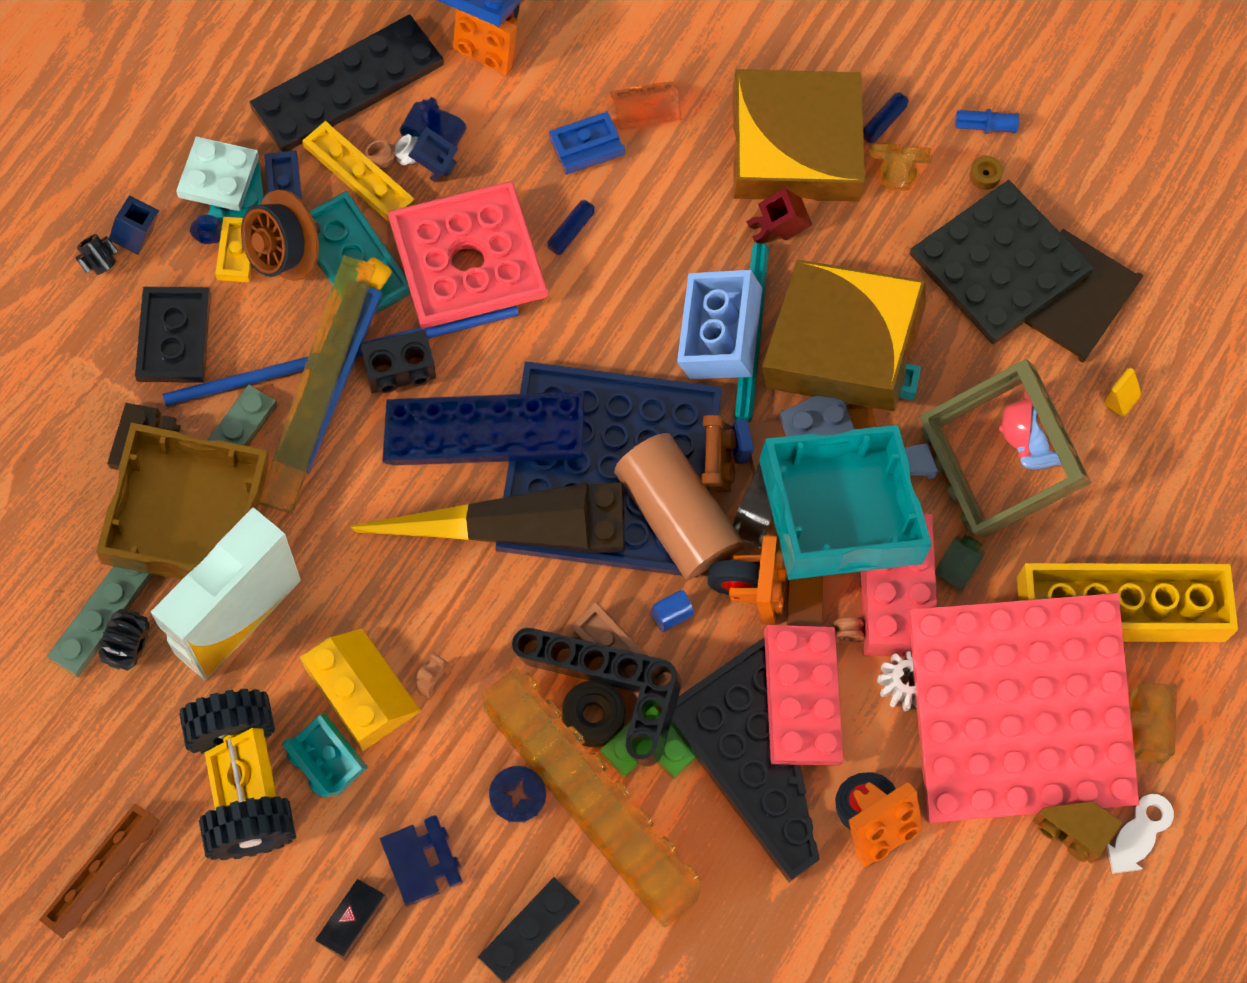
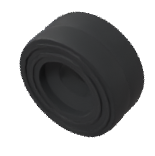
M597 680L585 681L574 686L566 695L562 705V723L568 736L576 743L586 747L604 746L623 728L625 720L624 701L619 692L611 685ZM590 705L599 706L603 710L604 716L598 722H589L583 716L585 708Z

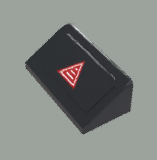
M357 879L315 941L346 961L387 901L386 895Z

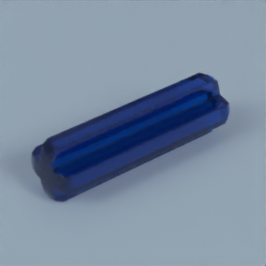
M896 92L863 128V138L867 142L875 143L905 110L909 102L907 96H904L901 92Z
M581 200L547 242L548 249L557 255L562 254L595 212L594 205L587 200Z

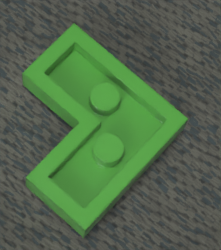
M651 707L646 713V719L655 720L660 717L661 713L655 707ZM631 721L602 747L599 753L623 778L639 765L627 752L625 746ZM671 725L663 754L657 763L675 779L696 758ZM641 741L636 748V753L639 755L647 754L652 748V741Z

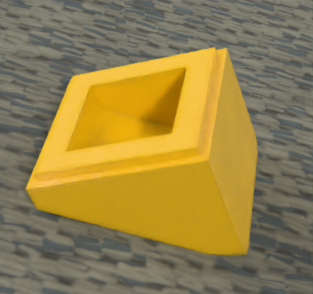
M1127 368L1104 400V404L1123 417L1141 396L1139 383L1132 368Z

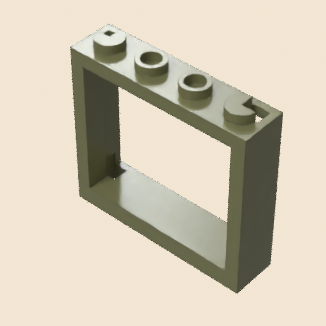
M1027 359L919 416L924 426L921 428L924 433L922 436L928 445H933L937 454L933 457L934 462L941 474L946 473L950 485L947 486L948 493L956 504H960L964 514L960 515L962 523L966 524L969 533L973 532V534L981 538H985L1092 483L1035 365ZM1023 383L1068 478L985 520L942 426Z

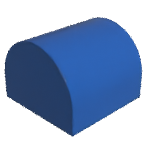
M680 590L655 603L650 614L659 629L665 632L693 617L694 610L684 590Z

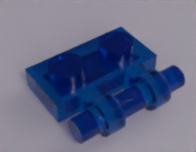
M437 815L424 820L428 831L424 836L418 838L414 825H411L380 838L406 907L440 894L435 880L441 877H446L450 888L463 883L459 873L461 865L458 858L452 855L447 842L449 839L446 827H441ZM434 846L440 863L430 867L424 850Z

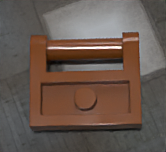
M706 415L703 416V428L706 429L705 473H702L701 484L716 492H730L731 483L735 480V467L731 463V450H734L736 446L735 432L731 425L723 421V416Z

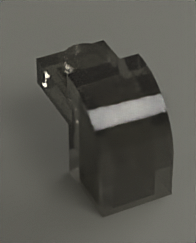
M758 464L737 511L733 527L744 542L762 548L763 536H767L774 519L761 466Z

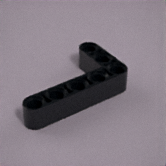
M523 628L514 635L512 639L513 651L526 665L588 681L597 680L613 687L639 693L626 737V750L636 763L641 766H652L660 760L682 685L679 673L670 662L534 628ZM531 641H538V646L534 652L530 654L524 653L526 644ZM571 649V654L567 660L563 662L556 661L557 655L561 650ZM598 656L604 657V663L599 669H589L592 659ZM631 664L638 666V670L633 677H622L625 667ZM660 674H672L671 680L667 685H655L656 679ZM651 707H662L660 717L655 720L646 719V713ZM651 740L652 748L647 754L639 755L636 753V748L641 741Z

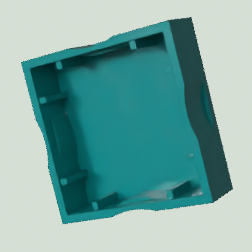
M898 425L854 429L834 435L806 434L765 439L759 462L788 580L923 564L932 543L920 501L911 484L910 465Z

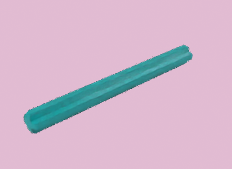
M760 243L753 244L750 260V270L762 286L752 377H738L734 416L735 420L747 419V422H751L753 417L769 258V246Z

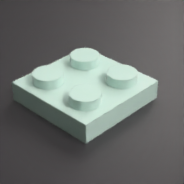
M195 137L176 190L178 198L241 211L259 159L258 150Z

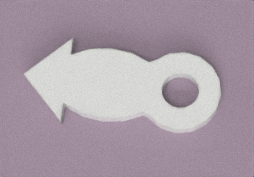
M1158 794L1143 796L1139 800V805H1135L1134 819L1126 823L1118 832L1114 847L1110 844L1107 845L1112 874L1143 869L1136 863L1143 860L1151 852L1155 844L1156 834L1165 831L1174 819L1172 805L1165 797ZM1147 807H1158L1162 814L1159 821L1150 820L1146 815Z

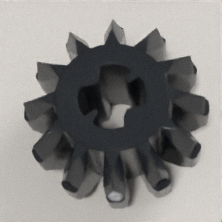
M119 609L113 613L110 621L107 622V627L103 632L100 642L101 647L98 653L101 662L118 670L124 669L129 671L133 668L141 657L146 639L148 638L150 626L147 617L141 616L140 613L132 610Z

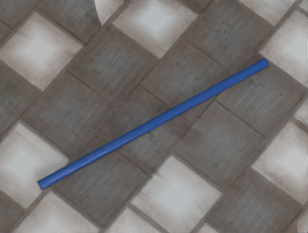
M517 305L425 329H421V327L365 341L363 344L421 330L426 331L427 338L429 339L518 316L519 312ZM360 349L359 354H358L357 357L362 356V351H361V349ZM320 353L164 393L163 399L167 407L248 386V384L252 385L314 369Z

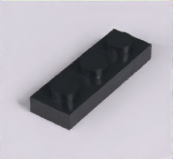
M553 877L478 956V959L501 982L506 983L580 905V901Z

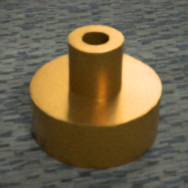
M992 156L978 157L970 169V180L980 189H993L1001 180L1003 166L999 160Z

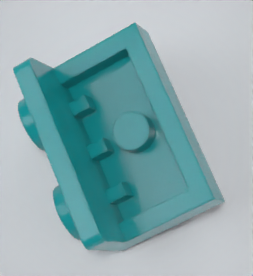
M319 714L298 736L287 738L282 743L288 752L287 758L304 772L309 779L308 784L310 788L324 798L339 796L368 768L326 714Z

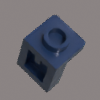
M425 127L408 156L433 172L429 179L435 182L442 175L447 177L451 173L457 162L453 157L458 148L428 127Z

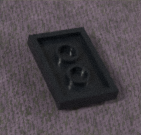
M143 287L135 369L137 382L204 383L211 292L208 287Z

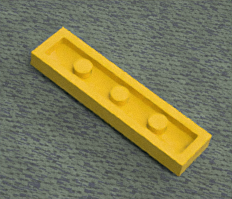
M326 121L302 140L305 149L389 223L388 211L415 205V199Z

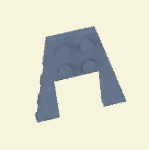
M813 396L782 411L779 416L786 436L806 434L834 435L854 430L846 405L849 403L832 397ZM927 443L905 448L910 465V475H925L927 479L936 477L938 470Z

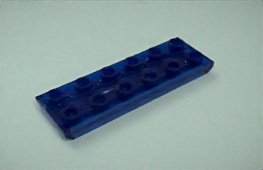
M584 392L387 399L382 461L389 465H423L578 459L583 456Z

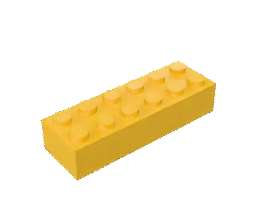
M1025 563L1017 575L1019 601L1119 593L1123 642H1226L1238 630L1230 564Z

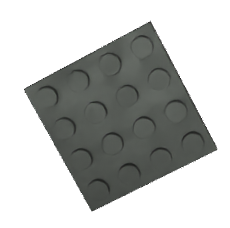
M1010 180L1004 182L910 250V256L993 345L1090 276L1094 269Z

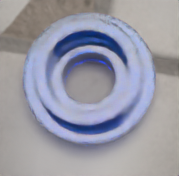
M204 214L198 216L192 222L190 233L197 241L203 244H213L220 241L222 227L219 219L212 215Z

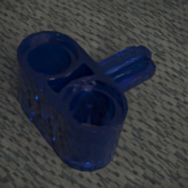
M430 97L429 100L423 99L421 102L413 104L399 129L402 136L409 134L412 137H419L425 127H428L457 147L467 130V126L459 117L440 110L437 100Z

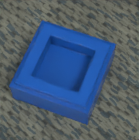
M747 419L736 420L732 426L736 436V446L732 450L734 460L737 464L748 463L749 457L754 451Z

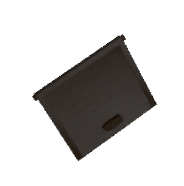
M1062 229L1060 233L1094 267L1093 272L1024 323L1077 355L1079 361L1084 362L1139 284L1143 275L1141 273H1134L1070 232Z

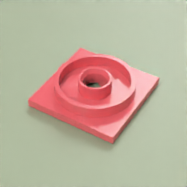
M513 181L388 211V218L421 329L548 297V290ZM474 249L483 256L484 262L480 268L473 267L467 271H461L454 267L452 259L460 250Z

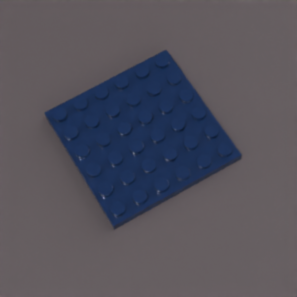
M525 361L503 498L587 483L588 485L621 483L614 473L620 459L641 442L662 433L672 435L702 480V473H705L706 429L703 428V416L719 415L722 387ZM625 488V551L589 554L506 543H496L495 546L498 552L683 576Z

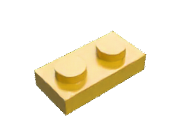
M223 217L215 272L217 280L250 282L252 264L244 251L241 238L243 218Z

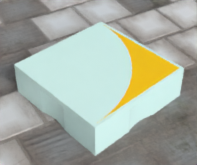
M253 507L217 543L204 560L188 573L151 611L159 628L167 634V642L174 654L203 680L206 681L301 581L285 533Z

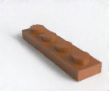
M134 804L41 916L39 921L62 939L68 932L75 929L85 911L103 895L106 886L112 878L127 866L130 856L139 845L149 839L153 833V828L159 820L150 812Z

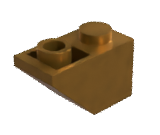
M1093 801L1044 807L1032 820L1038 825V830L1045 837L1051 840H1059L1068 847V852L1074 858L1082 862L1087 860L1091 864L1101 856L1122 825L1120 820Z

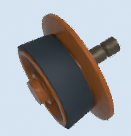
M283 189L268 193L260 205H254L246 211L242 220L241 238L247 258L259 273L269 277L279 274L285 279L297 281L306 278L313 271L318 259L320 225L314 222L305 203L294 193Z

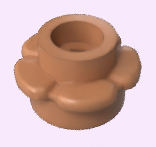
M378 139L368 145L365 150V156L380 169H383L393 162L395 147L392 144H388L384 139Z

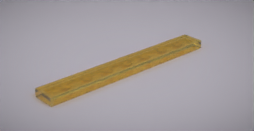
M343 255L258 501L260 505L290 514L293 513L376 269L375 264Z

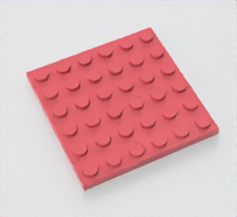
M1119 593L908 610L927 822L1038 814L1044 807L1093 801L1101 808L1139 805Z

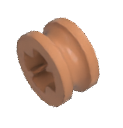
M842 618L833 622V627L837 630V633H835L836 642L850 644L858 643L865 639V634L861 632V629L864 627L863 620L858 618Z

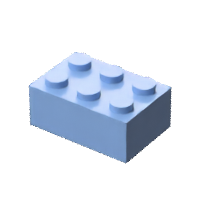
M751 270L688 273L677 363L689 379L752 377L762 286Z

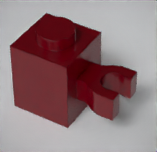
M786 188L758 203L763 217L757 216L746 221L748 227L754 230L759 226L762 227L760 233L753 236L754 242L760 244L768 241L772 234L788 240L812 226L802 198Z

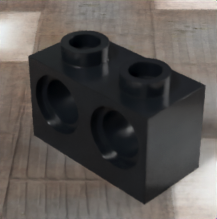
M425 330L360 344L371 393H390L401 386L410 384L420 386L428 383L431 379H436L435 365ZM414 357L423 359L418 364L408 363ZM380 365L390 366V368L384 372H379L375 370Z

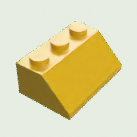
M363 629L329 637L300 657L304 669L362 752L421 712Z

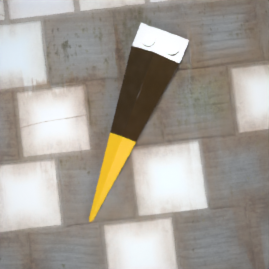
M622 482L596 485L582 483L355 524L350 528L356 533L464 539L589 554L625 551L624 486Z

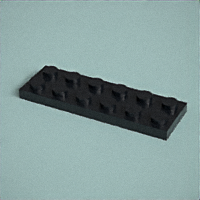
M409 14L249 102L251 109L282 152H286L303 143L302 140L325 121L332 127L438 69L444 65V61L414 18Z

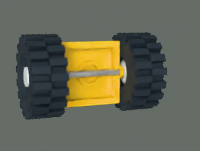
M240 689L238 692L228 690L223 694L214 693L210 694L208 698H198L196 702H189L185 705L186 707L181 708L179 715L186 750H191L193 753L200 751L201 754H205L215 810H209L205 813L206 815H201L199 820L205 857L211 858V860L219 858L220 860H228L230 858L241 859L243 856L252 857L258 853H268L274 848L279 849L284 847V844L293 842L296 839V832L290 801L287 798L281 799V797L276 796L265 738H269L272 736L271 733L275 732L267 692H260L258 689H253L249 692L248 689Z

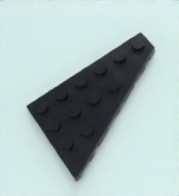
M762 638L678 697L671 725L790 883L817 863L820 858L817 844L813 837L812 819L808 813L801 766L771 764L765 638Z

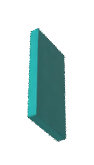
M347 191L310 210L314 222L320 225L317 264L342 300L350 281L356 282L359 273L355 270L362 260L367 263L372 257L379 259L392 270L391 276L380 290L382 291V297L375 314L411 295L405 274Z

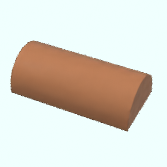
M658 434L641 442L626 453L617 463L614 473L622 482L624 488L686 581L708 570L711 564L723 561L744 549L745 543L708 488L701 484V478L671 434Z

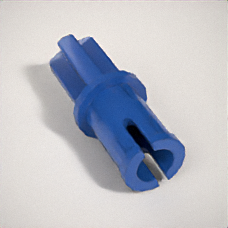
M986 109L985 112L958 110L955 115V126L957 129L984 130V134H988L989 131L1016 133L1019 126V114L991 112V109Z

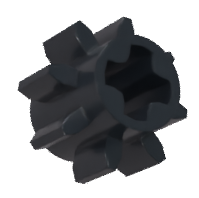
M93 234L77 246L80 254L75 258L86 273L93 270L96 275H100L116 263L113 255L118 250L107 236L100 239L97 234Z

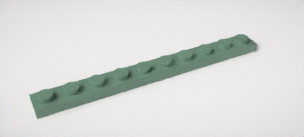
M248 384L207 441L220 440L249 446L278 406L276 400ZM113 566L47 655L49 660L79 678L100 649L103 632L112 614L119 609L128 611L154 574Z

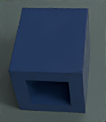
M129 195L115 217L109 236L110 241L138 255L153 231L159 210Z

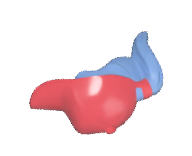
M1025 391L1023 400L1005 407L999 431L1003 433L1006 441L1011 446L1018 449L1020 462L1025 468L1040 470L1062 465L1057 454L1050 451L1047 437L1037 421L1038 414L1027 391Z

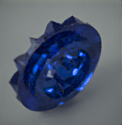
M512 766L502 770L495 776L490 785L489 799L492 808L498 816L509 823H525L527 820L538 816L545 804L546 788L542 778L534 770L524 766ZM522 781L523 794L527 795L528 798L526 800L520 799L516 807L513 808L512 796L508 795L507 792L515 791Z

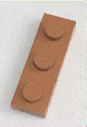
M597 602L571 626L584 641L647 655ZM631 664L625 667L622 677H633L638 670V666ZM665 673L660 674L656 679L655 685L660 686L668 676Z

